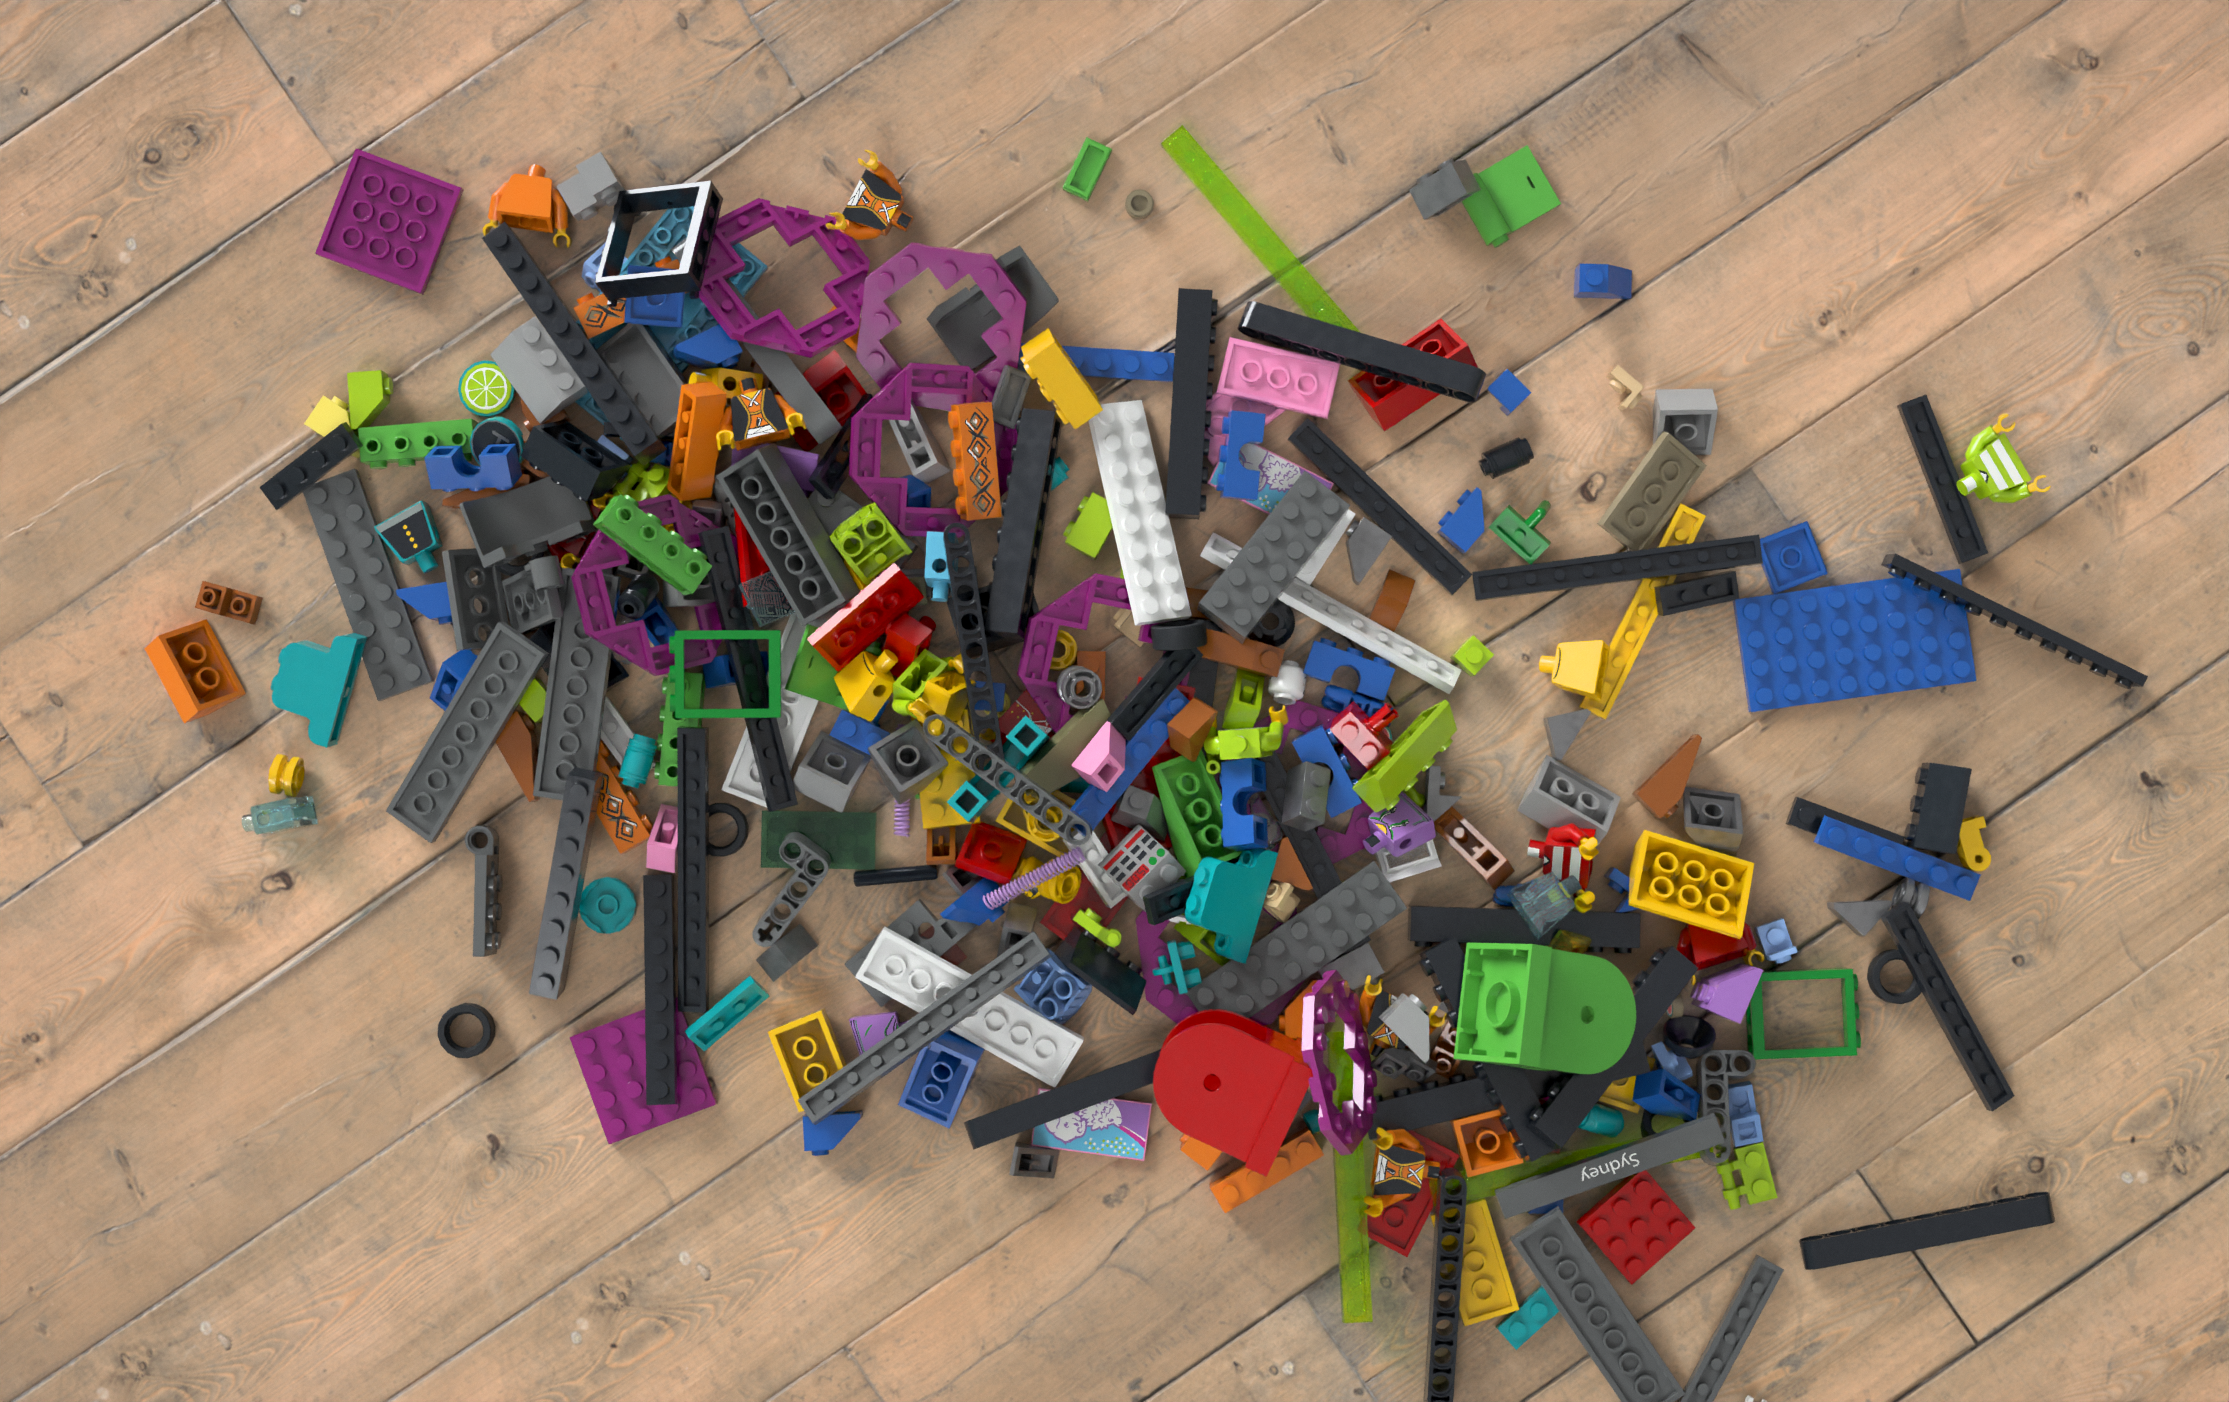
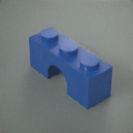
M1231 410L1228 412V417H1223L1221 432L1226 434L1225 445H1221L1219 450V462L1223 463L1222 474L1217 475L1216 491H1221L1220 498L1247 501L1257 500L1260 471L1249 470L1243 467L1239 460V451L1244 444L1263 443L1266 414Z
M516 444L488 445L479 455L480 466L472 465L465 459L462 446H434L424 457L431 489H442L444 492H452L461 488H469L471 491L494 487L497 490H507L512 488L522 476Z
M1320 638L1319 642L1315 640L1312 642L1303 668L1304 674L1330 683L1332 675L1338 667L1348 666L1354 669L1358 675V685L1355 693L1369 696L1368 698H1374L1381 702L1385 700L1395 672V668L1389 667L1390 661L1379 657H1374L1373 661L1363 658L1364 652L1347 647L1346 651L1335 648L1336 642L1325 638Z
M1321 724L1294 738L1292 744L1302 763L1306 761L1310 763L1322 762L1332 769L1334 777L1329 784L1326 809L1330 817L1333 818L1361 804L1362 798L1352 789L1359 780L1357 778L1352 780L1348 772L1351 769V765L1344 753L1339 755L1334 746L1338 743L1336 736L1330 731V728L1326 729L1324 724Z
M1254 758L1221 762L1219 779L1222 786L1220 809L1223 814V828L1221 830L1223 846L1235 851L1267 848V819L1254 814L1248 815L1247 813L1249 798L1256 792L1266 791L1265 762Z

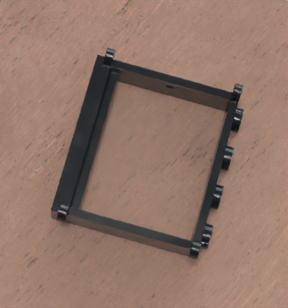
M712 181L619 191L617 202L614 205L611 225L608 228L605 247L602 250L600 266L595 276L597 287L600 288L608 299V307H616L617 299L690 292L689 297L691 299L699 298V291H701L723 202L722 196ZM695 206L679 269L620 275L635 216H640L641 212Z

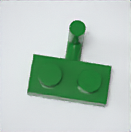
M1542 501L1527 519L1508 505L1490 524L1489 528L1526 562L1532 564L1551 544L1535 528L1546 516L1551 508V504L1549 501Z

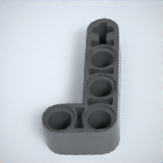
M792 832L785 836L779 848V854L784 862L796 870L756 923L752 937L756 944L761 947L772 946L779 939L826 877L831 866V857L827 851L799 832ZM787 844H798L801 848V852H790L787 848ZM814 859L820 860L824 864V868L821 870L813 869L810 861ZM793 883H804L807 886V891H797ZM785 904L790 908L791 912L782 914L778 911L777 905ZM772 920L775 924L772 931L766 935L762 931L769 926Z
M1711 1050L1702 1055L1696 1063L1697 1093L1700 1094L1698 1118L1714 1113L1720 1120V1129L1725 1143L1715 1146L1717 1150H1721V1154L1716 1156V1158L1715 1153L1709 1151L1710 1148L1699 1151L1701 1159L1708 1165H1718L1730 1156L1728 1080L1743 1079L1754 1071L1756 1061L1754 1056L1748 1051ZM1706 1058H1712L1717 1062L1718 1069L1716 1072L1707 1069L1705 1065ZM1736 1058L1742 1059L1746 1063L1745 1072H1740L1735 1068L1734 1060ZM1711 1086L1717 1089L1719 1092L1718 1100H1711L1707 1096V1087Z

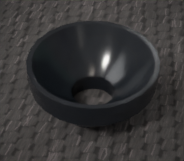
M1277 600L1268 613H1273L1278 617V626L1273 630H1268L1260 622L1248 638L1250 640L1279 647L1291 637L1295 628L1294 613L1289 605Z
M1682 1015V1017L1670 1018L1666 1021L1663 1028V1040L1667 1047L1677 1056L1695 1059L1712 1050L1716 1040V1032L1707 1021L1695 1016ZM1681 1044H1688L1694 1048L1684 1047Z

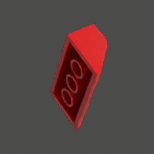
M1441 318L1401 344L1478 368L1468 344ZM1365 371L1359 372L1348 380L1350 387L1371 418L1384 432L1440 395Z

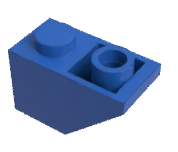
M1478 487L1472 492L1467 489L1456 501L1460 505L1454 513L1448 511L1438 522L1441 528L1437 533L1462 555L1467 552L1484 532L1482 491Z

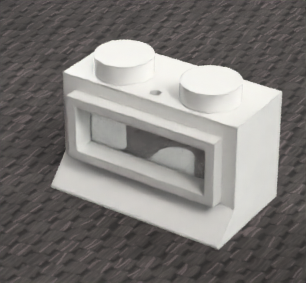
M1433 839L1399 857L1393 856L1385 847L1375 853L1380 870L1389 883L1442 866Z

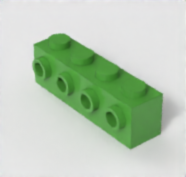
M473 419L358 428L359 440L363 444L360 448V462L370 465V469H385L388 463H398L399 467L415 466V461H424V457L434 446H462L465 459L468 462L472 461L473 454L471 453L470 438L478 422Z
M628 495L613 497L593 525L683 595L693 594L712 568V565L706 561L707 556L695 548L690 549L684 544V538L678 533L667 531L661 526L662 521L651 513H644L638 508L639 503Z
M685 672V709L704 708L706 685L704 674ZM668 673V677H664L662 682V693L666 694V702L660 708L659 719L660 722H664L663 734L659 733L657 739V750L661 751L660 762L655 764L654 777L659 779L658 785L678 786L677 728L681 726L702 727L703 718H675V712H670V694H675V683H670Z

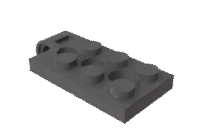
M476 548L443 551L442 556L457 651L482 650L497 623L504 621L508 624L501 572L495 566L484 568ZM471 570L477 574L478 582L476 585L470 580L469 574ZM475 599H478L482 604L481 613L477 612L474 608ZM479 627L484 628L486 631L485 641L481 640L478 635Z
M558 556L531 560L529 564L524 566L525 570L502 581L511 627L522 635L563 617L557 588L564 586Z
M475 826L465 835L467 849L475 854L473 957H485L496 954L497 949L501 947V933L497 932V920H501L502 905L498 903V892L502 891L503 878L502 875H498L499 835L497 831L490 826ZM480 832L485 833L488 837V843L484 848L479 847L476 843V837Z
M919 899L887 928L941 957L977 924L944 919L943 917L938 920L924 902ZM922 923H930L934 927L933 937L926 938L920 933ZM880 934L844 964L855 977ZM857 979L880 1007L892 999L890 996Z

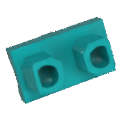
M1176 939L1167 941L1172 964L1168 965L1166 955L1158 956L1160 967L1152 970L1153 975H1162L1164 985L1173 983L1170 973L1174 972L1179 994L1187 993L1188 988L1202 983L1198 967L1183 971L1181 960L1196 957L1193 944L1190 941L1176 943Z

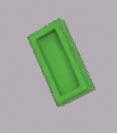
M1086 137L1062 189L1088 202L1112 153V149Z

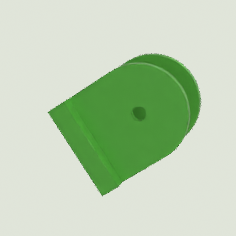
M1467 943L1454 1059L1540 1071L1555 1070L1575 1074H1596L1612 1067L1624 1055L1635 1031L1636 1004L1630 984L1623 973L1611 962L1597 956L1552 949V947L1536 944Z

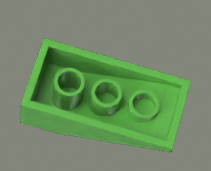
M1202 749L1195 762L1182 755L1152 767L1174 852L1179 864L1186 870L1184 873L1186 878L1194 876L1200 861L1205 857H1213L1228 862L1239 858L1242 851H1235L1223 846L1221 838L1223 814L1220 809L1222 794L1213 774L1208 773L1206 770L1207 761Z

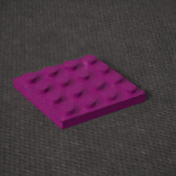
M356 148L315 254L424 295L464 190L456 185Z
M676 997L677 1104L646 1105L645 1009L570 1037L608 1144L618 1142L718 1104L697 1046L685 1033L689 1024L685 1013L678 1011V997Z

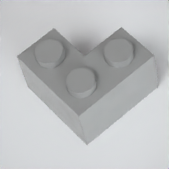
M601 152L576 165L579 173L556 186L572 215L578 221L581 219L586 221L598 214L597 210L605 205L608 207L615 205L619 191L625 190L611 164Z

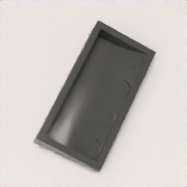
M628 323L597 350L659 438H662L675 431L681 385L689 383L648 325Z

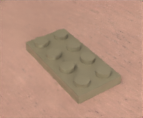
M1663 431L1597 524L1629 551L1648 549L1707 465L1670 433Z

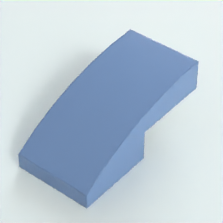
M1744 1081L1729 1084L1730 1131L1734 1146L1738 1147L1763 1142L1760 1115L1756 1111L1752 1083Z

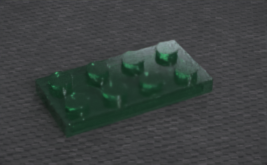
M762 810L761 868H793L781 858L779 848L785 836L792 832H799L827 851L831 857L829 869L876 870L877 813L768 812ZM787 844V848L790 852H801V848L798 844ZM814 859L810 861L813 869L824 868V864L820 860Z

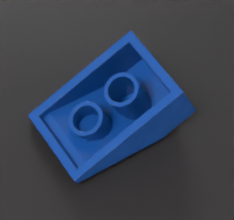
M948 1030L919 1051L898 1105L950 1129L985 1049Z

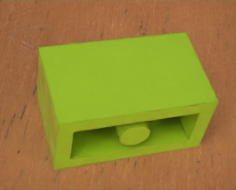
M1092 492L1090 498L1084 496L1077 508V511L1081 512L1076 523L1072 520L1070 521L1063 535L1067 537L1065 540L1066 545L1096 560L1113 526L1107 500Z

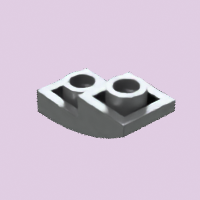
M1385 1049L1371 1062L1370 1066L1394 1080L1400 1074H1403L1421 1084L1436 1071L1438 1062L1429 1058L1425 1063L1414 1052L1407 1050Z

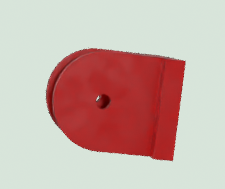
M1210 1009L1187 1016L1169 1032L1162 1045L1155 1066L1153 1088L1161 1112L1176 1129L1246 1162V1168L1267 1177L1309 1087L1308 1079L1313 1077L1310 1066L1304 1063L1301 1051V1038L1297 1037L1294 1040L1235 1012Z

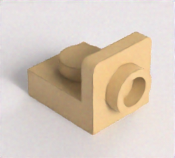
M1619 365L1607 376L1611 381L1609 385L1620 394L1625 392L1628 395L1619 405L1618 409L1621 411L1627 407L1633 409L1643 397L1639 392L1644 386Z
M1120 608L1113 617L1117 621L1114 627L1141 648L1145 643L1138 640L1141 625L1135 626L1132 610Z
M1273 879L1268 887L1263 907L1278 921L1285 923L1297 907L1300 899L1292 892L1294 887L1291 884Z

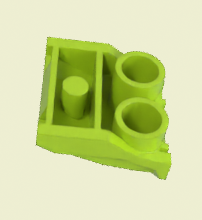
M875 502L859 509L842 522L829 536L832 543L866 586L871 583L875 576L896 560L912 553L908 544Z

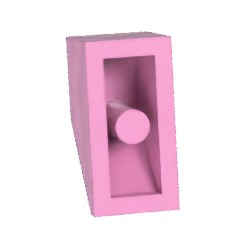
M661 804L647 843L646 868L675 873L678 864V807Z

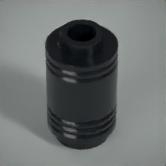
M1518 437L1483 452L1479 465L1485 476L1490 475L1492 479H1495L1525 464H1529L1534 455L1527 439H1520Z
M643 573L636 575L617 601V607L625 617L638 619L645 613L659 592L656 578L651 574Z

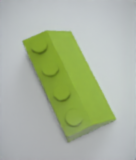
M1445 699L1422 711L1392 744L1390 753L1368 770L1353 786L1352 789L1375 813L1385 808L1388 811L1400 801L1398 795L1402 790H1409L1418 781L1416 775L1421 770L1423 772L1426 771L1436 761L1433 756L1438 751L1443 752L1453 742L1451 737L1457 731L1450 703Z

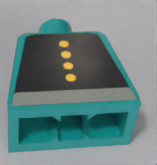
M421 500L374 526L377 533L403 564L410 565L417 561L423 573H428L439 566L432 552L441 548L443 543L428 503Z

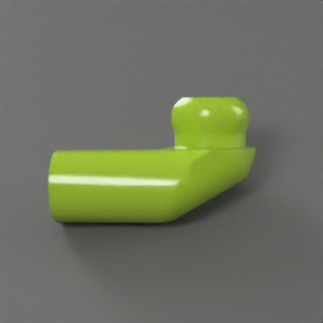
M1206 752L1207 772L1210 774L1220 773L1221 762H1225V760H1220L1218 755H1210Z

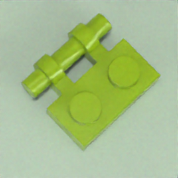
M638 461L637 464H632L627 471L628 475L622 483L616 484L612 490V495L614 497L628 495L636 501L667 495L670 493L667 489L670 469L654 464L651 470L647 472L646 469L650 466V463L643 466ZM636 482H640L635 490H631Z
M1089 907L1086 911L1080 908L1074 916V921L1108 946L1116 947L1120 944L1122 939L1120 931L1115 928H1105L1100 923L1102 917Z
M1763 1142L1735 1147L1733 1150L1736 1159L1730 1161L1727 1159L1716 1165L1717 1173L1721 1174L1724 1185L1722 1190L1724 1199L1728 1200L1730 1210L1741 1207L1739 1196L1744 1194L1749 1205L1778 1198ZM1739 1169L1742 1184L1735 1186L1732 1171Z

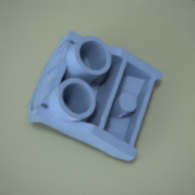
M1046 948L1052 957L1029 972L1023 981L1015 986L1014 990L1032 1009L1041 1013L1048 1020H1054L1063 1025L1081 1008L1092 992V985L1066 967L1053 951Z

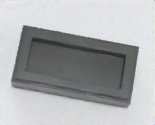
M1004 365L992 400L994 423L1009 429H1015L1032 379L1028 373L1009 365Z

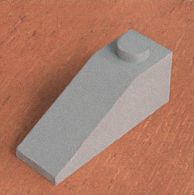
M911 398L910 421L889 420L913 476L929 484L950 472L951 469L940 445Z

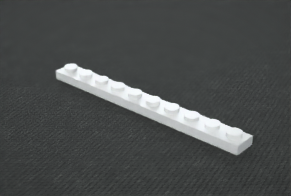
M1213 532L1200 556L1225 570L1242 548ZM1297 578L1292 581L1278 599L1448 694L1454 688L1461 673V669Z

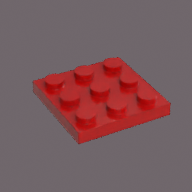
M1646 1170L1624 1178L1576 1221L1631 1285L1695 1229V1226Z

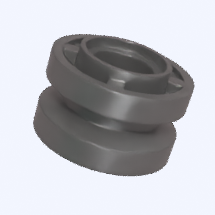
M1071 666L1060 674L1057 680V693L1065 703L1078 709H1085L1093 706L1100 698L1102 684L1098 675L1082 666ZM1083 680V690L1075 694V684Z
M1905 877L1895 889L1891 901V909L1902 901L1908 902L1917 919H1919L1929 901V885L1919 883L1915 887V881Z

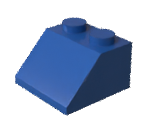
M718 324L675 345L673 356L675 360L704 370L713 368L733 369L738 366L737 363L743 350L738 341L730 339L721 325Z

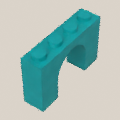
M1025 715L1006 736L1007 741L1002 746L1004 759L1020 770L1043 747L1050 737ZM992 760L986 764L984 770L990 769ZM1009 771L1003 772L1000 777L1001 784L1006 787L1014 779V774ZM976 775L970 781H965L947 803L968 822L974 823L1001 792Z

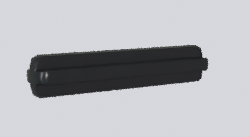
M920 865L856 871L853 874V879L856 887L935 880L938 878V869L936 865Z

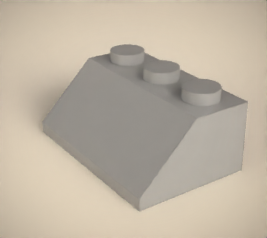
M536 316L512 331L490 354L540 425L588 393L583 382Z
M1546 755L1526 789L1517 811L1549 829L1570 823L1575 824L1579 828L1596 829L1595 838L1599 845L1608 833L1621 797Z

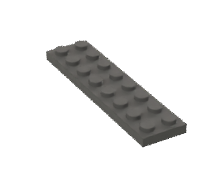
M352 469L314 483L303 491L353 633L367 637L362 658L377 700L383 701L434 682L406 603L397 596L396 590L400 589L383 539L374 528L377 522L358 470Z
M562 568L564 586L560 587L559 599L563 617L555 621L533 796L563 800L567 774L575 767L596 771L612 653L611 649L585 634L571 579L575 569ZM603 574L616 623L617 601L619 599L622 577Z
M504 621L498 622L386 809V812L428 842H436L549 653Z
M1372 861L1251 945L1246 964L1230 960L1202 979V983L1188 989L1186 994L1199 1012L1220 1009L1250 1018L1399 915L1407 907L1375 861Z
M1558 1206L1510 1238L1621 1402H1674L1685 1395L1673 1374Z

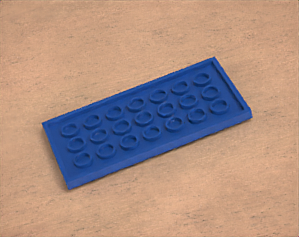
M1960 569L1935 572L1962 585ZM1895 577L1733 600L1749 712L1977 681L1967 613L1964 610L1965 606L1958 602L1951 604L1939 598L1940 593L1931 589L1929 592L1921 590L1913 585L1915 581L1907 577L1904 579Z

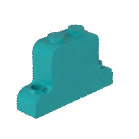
M357 633L336 636L332 641L331 648L303 640L290 643L279 654V671L271 683V690L273 691L272 701L276 707L307 717L310 720L308 735L314 744L326 748L338 744L367 641L366 636Z
M1264 848L1242 851L1239 861L1235 864L1213 857H1205L1200 861L1198 869L1194 874L1190 896L1186 901L1185 919L1193 925L1216 932L1214 948L1218 955L1246 964L1277 860V852Z

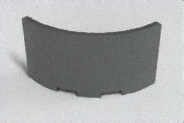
M1019 245L1000 256L997 261L1027 299L1022 333L1024 334L1042 319L1059 302V299ZM977 284L970 288V291L965 287L945 302L936 306L927 317L930 325L960 366H969L971 370L995 355L981 337V334L1002 319V316L996 309L983 317L974 302L985 295Z
M551 476L504 493L460 503V509L484 568L510 563L513 559L524 554L530 557L548 551V544L552 546L564 541L567 544L599 530L593 525L595 519L588 501L576 498L567 487L554 483L551 480Z

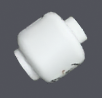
M1282 661L1278 677L1269 678L1268 692L1274 697L1275 702L1292 705L1296 703V700L1304 697L1307 675L1303 673L1304 670L1299 667L1297 662Z

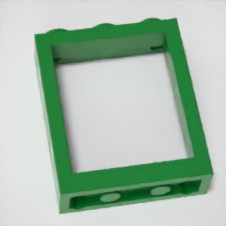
M676 630L675 636H670L669 652L670 654H675V665H670L669 670L670 683H675V694H670V712H675V718L782 717L781 630ZM685 639H769V708L685 709Z
M1821 968L1763 971L1746 1009L1748 1052L1754 1056L1755 1060L1857 1055V1048L1861 1047V1036L1859 1031H1856V1020L1859 1019L1860 1012L1859 1005L1855 1002L1854 991L1858 990V978L1856 974H1853V969ZM1841 978L1844 1046L1765 1049L1762 981Z

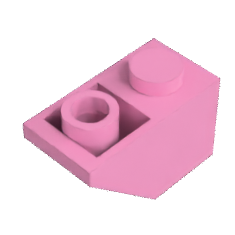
M1107 721L1071 766L1087 783L1107 792L1125 770L1126 739Z

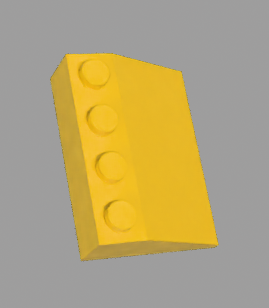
M1644 830L1634 845L1629 877V906L1741 939L1754 863Z

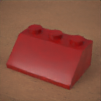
M835 350L802 373L841 426L845 424L862 396L867 394ZM778 391V392H776L774 395H781V394H780V392ZM798 426L793 429L795 434L792 436L805 452H809L818 445V442L807 428L804 430L802 426Z

